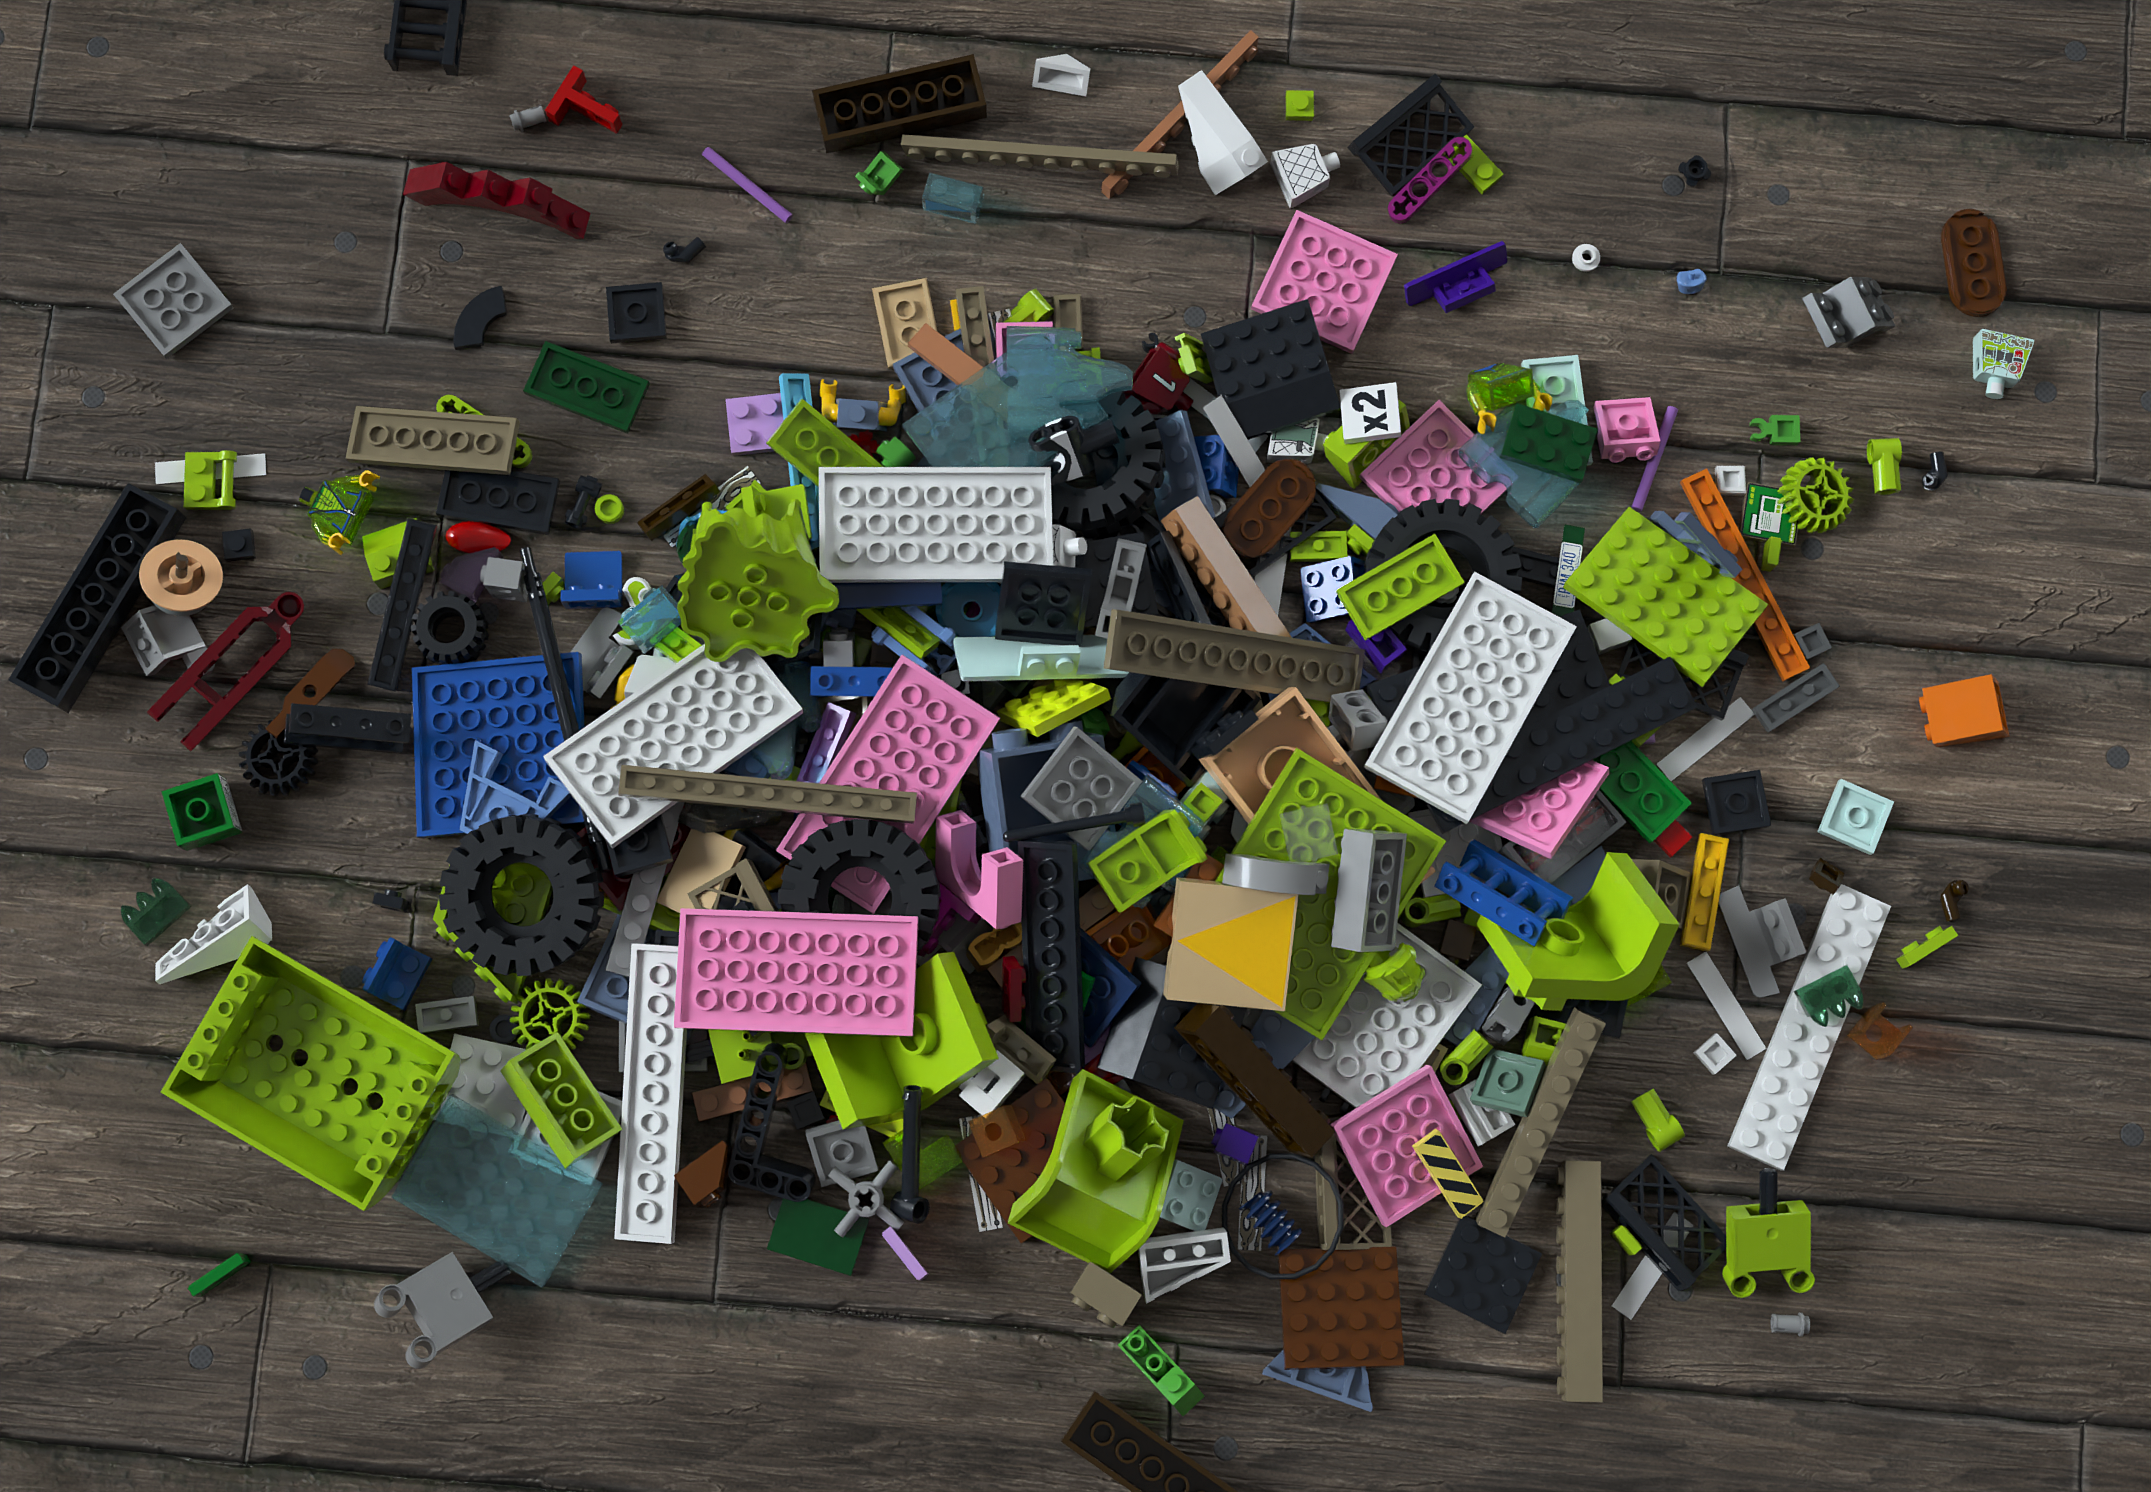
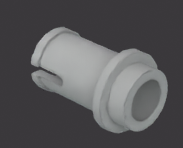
M541 104L520 112L514 110V114L509 115L515 131L520 130L523 132V128L547 122Z
M1800 1312L1798 1315H1778L1772 1313V1333H1798L1800 1337L1803 1334H1809V1316H1804Z

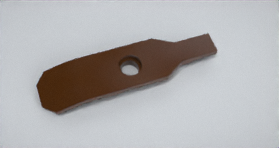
M332 649L324 655L288 693L284 699L282 711L265 728L266 731L276 738L285 730L286 714H290L291 703L318 705L338 682L355 667L354 657L344 649ZM307 690H314L316 695L308 698L305 696V692Z

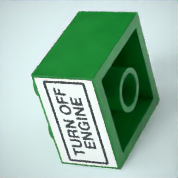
M216 773L161 791L178 847L189 851L242 833L227 779Z

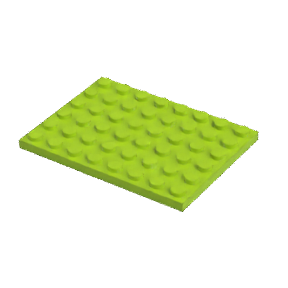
M1296 748L1231 854H1246L1282 861L1329 864L1326 894L1298 895L1285 1011L1273 1010L1315 1037L1323 1040L1378 952H1357L1331 947L1332 927L1334 925L1336 908L1335 898L1337 896L1339 880L1338 869L1342 853L1341 840L1344 829H1367L1407 834L1398 918L1446 840ZM1224 866L1215 881L1222 883Z

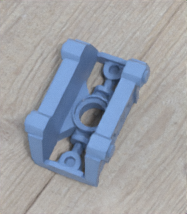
M916 606L899 607L940 639L939 644H945L955 652L953 641L957 635L950 627L943 628ZM876 626L871 632L872 641L877 645H886L898 656L903 654L921 667L927 668V671L938 676L925 663V658L920 660L880 627ZM936 648L926 657L937 660V665L941 669L940 675L948 672L957 659L956 654L952 657L944 654L940 655L937 653L938 648Z

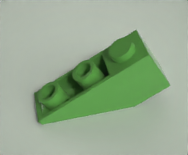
M1140 1325L1118 1344L1120 1349L1182 1416L1186 1415L1204 1397L1198 1387Z

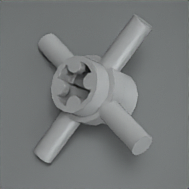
M889 1160L873 1181L855 1183L837 1167H834L828 1176L849 1192L848 1202L851 1209L834 1229L839 1236L844 1237L860 1216L869 1217L876 1214L896 1231L903 1225L904 1221L883 1205L884 1195L882 1188L898 1169V1166ZM868 1191L872 1192L871 1201L873 1204L871 1207L860 1203L858 1198L860 1192L862 1194H866Z

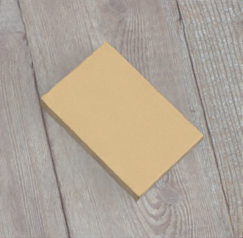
M927 278L872 288L888 369H894L893 363L914 353L908 347V342L925 323L937 331Z
M694 823L656 902L680 913V908L695 909L688 893L737 866L736 864L739 863L746 847ZM731 877L725 879L724 889H723L724 892H725V889H726V887H727V885H728V883H729ZM721 882L711 888L719 890ZM706 890L696 897L701 907L713 909L717 893Z

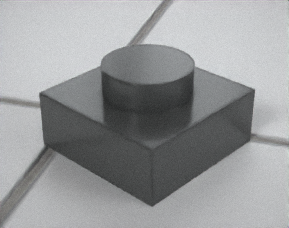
M1820 623L1794 634L1806 661L1832 648Z

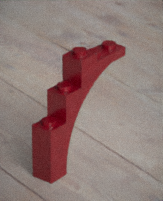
M448 162L410 169L403 192L404 196L424 206L455 204L492 209L545 224L575 239L584 238L590 217V212L553 194L552 188L531 177L510 181L489 169L468 173Z

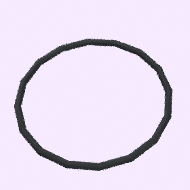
M1295 1153L1269 1154L1247 1164L1231 1181L1222 1203V1227L1227 1232L1231 1253L1249 1271L1270 1280L1297 1279L1317 1270L1335 1251L1344 1228L1343 1200L1334 1179L1317 1162ZM1271 1159H1295L1314 1167L1330 1183L1338 1202V1228L1330 1248L1314 1265L1294 1274H1271L1251 1266L1235 1249L1227 1229V1206L1235 1185L1251 1168Z

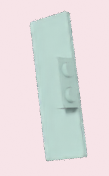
M1083 635L1081 647L1079 645H1054L997 640L995 637H956L953 641L962 681L1125 678L1129 673L1104 669L1107 638L1095 635Z

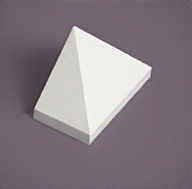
M1068 54L1036 59L1032 87L1086 96L1090 68Z

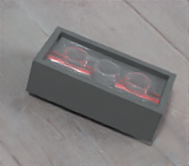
M1598 790L1552 859L1512 841L1508 842L1497 853L1551 884L1624 825L1626 821L1601 791Z

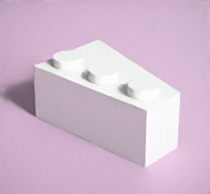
M1224 1227L1148 1238L1138 1249L1145 1302L1147 1304L1155 1300L1154 1298L1173 1291L1181 1285L1231 1262L1228 1237Z

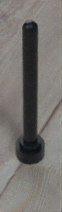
M1141 802L1131 803L1129 807H1125L1124 811L1009 830L1004 832L1003 839L1005 842H1015L1126 823L1133 827L1142 826L1145 824L1143 806Z

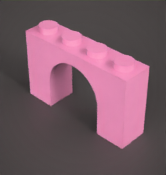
M962 810L937 816L935 875L937 880L995 929L1007 928L1009 925L1021 922L1023 859L1008 847L982 854L981 873L976 858V822Z

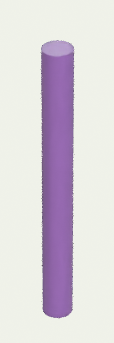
M707 147L703 151L702 156L782 221L788 223L793 215L713 149Z
M1673 406L1667 407L1658 432L1660 437L1658 454L1648 460L1631 506L1635 511H1642L1678 412V409Z

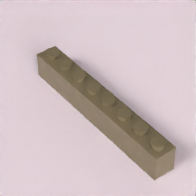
M1574 1007L1545 1068L1528 1116L1522 1117L1487 1191L1484 1202L1481 1204L1475 1217L1479 1226L1506 1237L1606 1023L1602 1019Z
M1562 1161L1561 1167L1556 1168V1184L1561 1185V1197L1556 1199V1213L1561 1215V1226H1557L1556 1242L1561 1244V1256H1557L1556 1260L1557 1274H1561V1286H1557L1556 1291L1557 1304H1561V1316L1557 1317L1556 1323L1557 1334H1561V1346L1557 1347V1363L1562 1365V1377L1557 1378V1393L1562 1395V1401L1603 1402L1601 1162Z

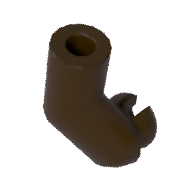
M1964 880L1950 882L1941 894L1940 900L1946 922L1961 918L1957 903L1963 894L1965 895L1969 891V886Z

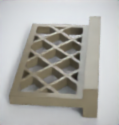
M747 858L737 863V866L688 893L695 909H707L701 907L696 896L708 890L717 893L713 907L714 910H718L722 895L737 899L735 906L744 900L751 902L755 911L780 912L753 861ZM737 874L741 882L739 894L734 895L724 892L725 879ZM721 882L719 890L711 888ZM744 891H746L750 899L743 897Z
M1333 1134L1315 1154V1162L1334 1179L1337 1188L1339 1187L1342 1190L1340 1192L1341 1198L1347 1194L1357 1204L1348 1216L1344 1214V1226L1348 1224L1358 1234L1350 1244H1340L1339 1239L1335 1250L1392 1247L1391 1225L1388 1227L1383 1226L1377 1214L1374 1215L1364 1205L1368 1200L1367 1195L1360 1201L1349 1190L1358 1181L1357 1176L1347 1186L1338 1180V1171L1344 1164L1353 1173L1354 1171L1347 1157H1344L1337 1150L1336 1137ZM1337 1157L1341 1160V1162L1338 1165ZM1315 1169L1318 1248L1328 1250L1338 1228V1202L1330 1183ZM1360 1208L1372 1219L1362 1231L1350 1220ZM1375 1223L1383 1230V1243H1373L1365 1235ZM1362 1238L1366 1243H1358V1242H1359V1240Z

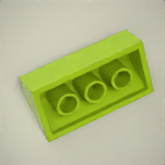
M558 1032L510 1059L500 1070L565 1169L590 1154L622 1130Z

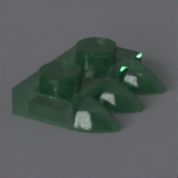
M153 878L151 883L156 897L145 892L136 893V901L140 911L131 906H121V916L124 923L146 946L151 944L192 907L173 885L158 878Z
M1848 965L1794 991L1806 1016L1811 1017L1814 1022L1823 1027H1826L1828 1024L1827 1008L1834 1015L1840 1018L1845 1017L1846 1004L1844 999L1857 1009H1862L1863 1006L1862 991Z

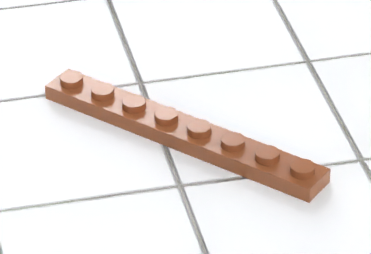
M1250 30L1206 75L1218 92H1220L1221 85L1227 79L1231 81L1240 70L1239 66L1245 60L1249 62L1257 54L1259 37ZM1182 101L1133 151L1161 153L1166 146L1165 142L1171 136L1175 138L1180 134L1185 126L1184 123L1188 120ZM1115 171V173L1110 174L1102 182V193L1108 199H1111L1115 193L1120 195L1128 186V180L1133 175L1122 171Z

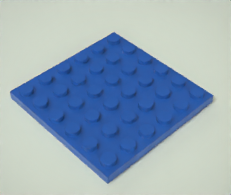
M580 652L560 653L579 730L585 728L582 654ZM543 655L412 668L416 828L418 838L466 835V833L459 829L475 740L503 754L490 779L497 784L536 802L548 777L561 782L543 757L564 742ZM573 796L550 817L561 822V826L585 824L581 807Z

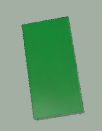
M236 1253L189 1285L188 1290L193 1297H202L249 1265L251 1261L246 1254Z

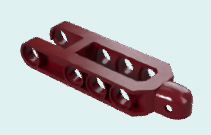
M285 592L279 595L269 607H247L147 711V714L156 722H159L191 688H194L213 707L180 741L189 751H192L291 648L290 626L303 613L304 603L302 598L294 592ZM263 621L276 632L277 641L221 697L201 677L254 622Z

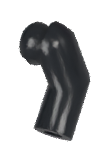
M696 237L686 247L677 246L674 242H667L663 247L665 257L671 262L688 263L704 250L706 246L699 237Z
M1943 451L1930 454L1932 469L1922 478V485L1926 490L1938 489L1948 477Z

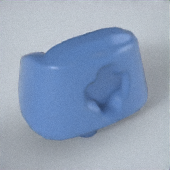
M1700 269L1679 272L1677 274L1678 289L1683 294H1694L1701 291L1707 280L1706 274Z

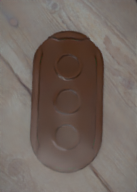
M1964 209L1951 216L1944 224L1941 232L1949 295L1955 307L1962 313L1973 317H1983L1996 311L2007 293L1999 233L1994 221L1984 216L1983 212L1976 209Z
M1284 459L1272 463L1228 512L1223 522V535L1237 555L1245 558H1257L1271 551L1311 505L1316 494V481L1313 472L1307 465L1293 459Z

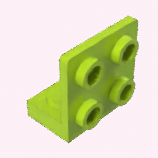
M803 484L759 492L753 486L741 488L743 508L750 517H757L762 513H766L773 519L780 521L787 514L791 500L798 499L801 502V510L809 540L812 539L806 488Z

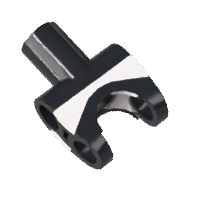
M1065 416L1051 421L1033 431L1028 438L1030 448L1033 451H1058V454L1043 466L1051 467V472L1058 471L1051 475V484L1070 481L1090 473L1095 467L1091 453L1120 443L1111 419L1082 429L1079 419L1075 416ZM1046 437L1044 440H1042V441H1040V442H1036V441L1039 440L1040 438Z

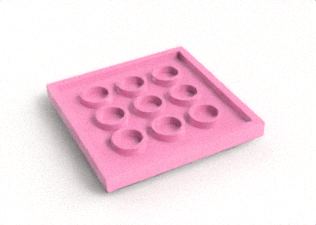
M1296 210L1254 299L1251 310L1262 314L1308 299L1321 341L1353 354L1398 254Z
M1440 400L1428 409L1401 435L1402 437H1399L1359 475V478L1385 504L1389 502L1399 512L1411 505L1414 507L1419 506L1422 501L1436 499L1437 503H1443L1445 499L1460 500V506L1467 507L1470 503L1481 508V515L1519 478Z
M1592 760L1469 822L1552 859L1609 775V767Z
M1425 1065L1330 1124L1381 1224L1385 1227H1388L1442 1193L1412 1145L1434 1129L1440 1131L1467 1176L1483 1167L1430 1065Z

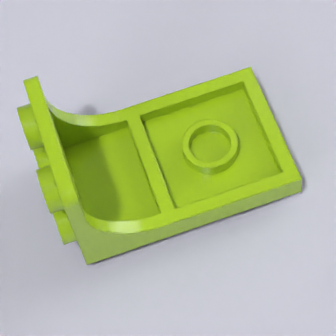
M1175 809L1163 810L1144 825L1138 827L1086 863L1119 913L1176 874L1196 863H1202L1207 860L1205 855L1207 848L1198 836L1194 838L1188 829L1191 824L1183 812H1177Z

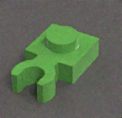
M1771 415L1769 423L1761 418H1755L1750 422V426H1757L1761 430L1760 434L1755 433L1750 436L1751 441L1759 442L1765 437H1770V445H1799L1800 443L1799 415Z

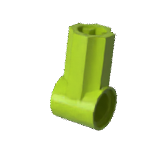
M1033 289L1019 300L1017 306L1010 311L1011 315L1003 323L1045 322L1053 314L1054 309L1037 289Z
M1899 438L1870 439L1868 441L1867 459L1873 468L1875 494L1890 495L1901 491L1899 463L1902 457V446Z
M1447 894L1427 898H1414L1407 903L1400 918L1408 927H1418L1422 924L1458 918L1461 916L1460 902ZM1410 906H1416L1421 910V919H1414L1410 916Z
M1473 1029L1450 1054L1443 1057L1439 1065L1443 1079L1450 1085L1463 1083L1468 1073L1493 1048V1045L1480 1032ZM1457 1063L1461 1065V1070L1458 1074L1449 1075L1446 1073V1069L1450 1064Z
M1654 1088L1631 1101L1647 1128L1646 1134L1657 1151L1661 1152L1685 1137L1681 1125L1673 1115H1669Z

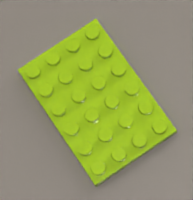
M1631 507L1626 509L1563 586L1565 590L1662 659L1671 657L1676 668L1701 687L1707 683L1768 606L1765 601L1732 578L1722 576L1718 568L1709 564L1698 554Z

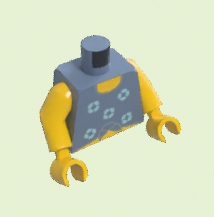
M822 379L819 395L822 402V415L830 422H834L837 428L887 432V426H893L896 423L901 405L906 402V389L904 385L901 389H894V384H891L889 386L890 400L888 403L853 399L835 400L837 381L834 380L833 384L829 385L825 384L824 379Z

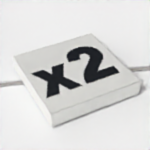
M1396 382L1340 390L1345 444L1402 437Z

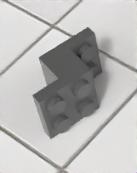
M1849 277L1824 293H1811L1802 298L1826 348H1848L1875 332H1887L1895 327L1892 320L1894 318L1893 311L1887 304H1884L1880 296L1882 294L1881 287L1876 280H1872L1869 277Z

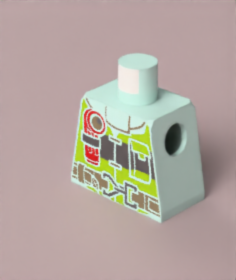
M1981 329L1973 338V378L1975 381L1987 383L1986 397L2001 399L2004 387L2013 388L2020 381L2034 344L2033 339Z

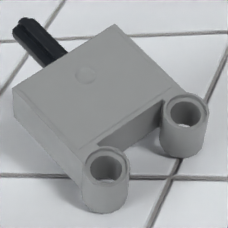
M451 1252L397 1285L390 1284L382 1288L374 1301V1308L379 1316L391 1318L399 1313L405 1303L424 1334L412 1341L407 1348L405 1358L411 1367L422 1369L427 1367L436 1355L486 1326L491 1321L493 1316L478 1293L508 1276L510 1269L507 1263L499 1260L468 1278L457 1258ZM383 1296H393L397 1301V1306H386L383 1302ZM415 1347H425L428 1351V1357H418L414 1351Z

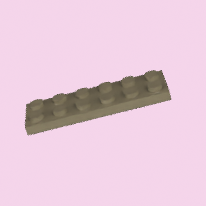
M356 406L345 459L349 463L510 475L520 421L513 417Z

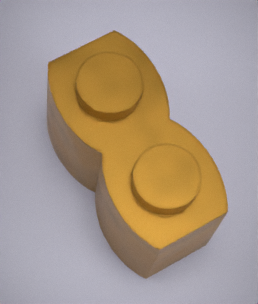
M1021 922L1009 925L1003 929L994 928L992 932L984 933L972 941L966 956L977 972L987 970V968L1000 959L1001 955H1006L1022 943Z

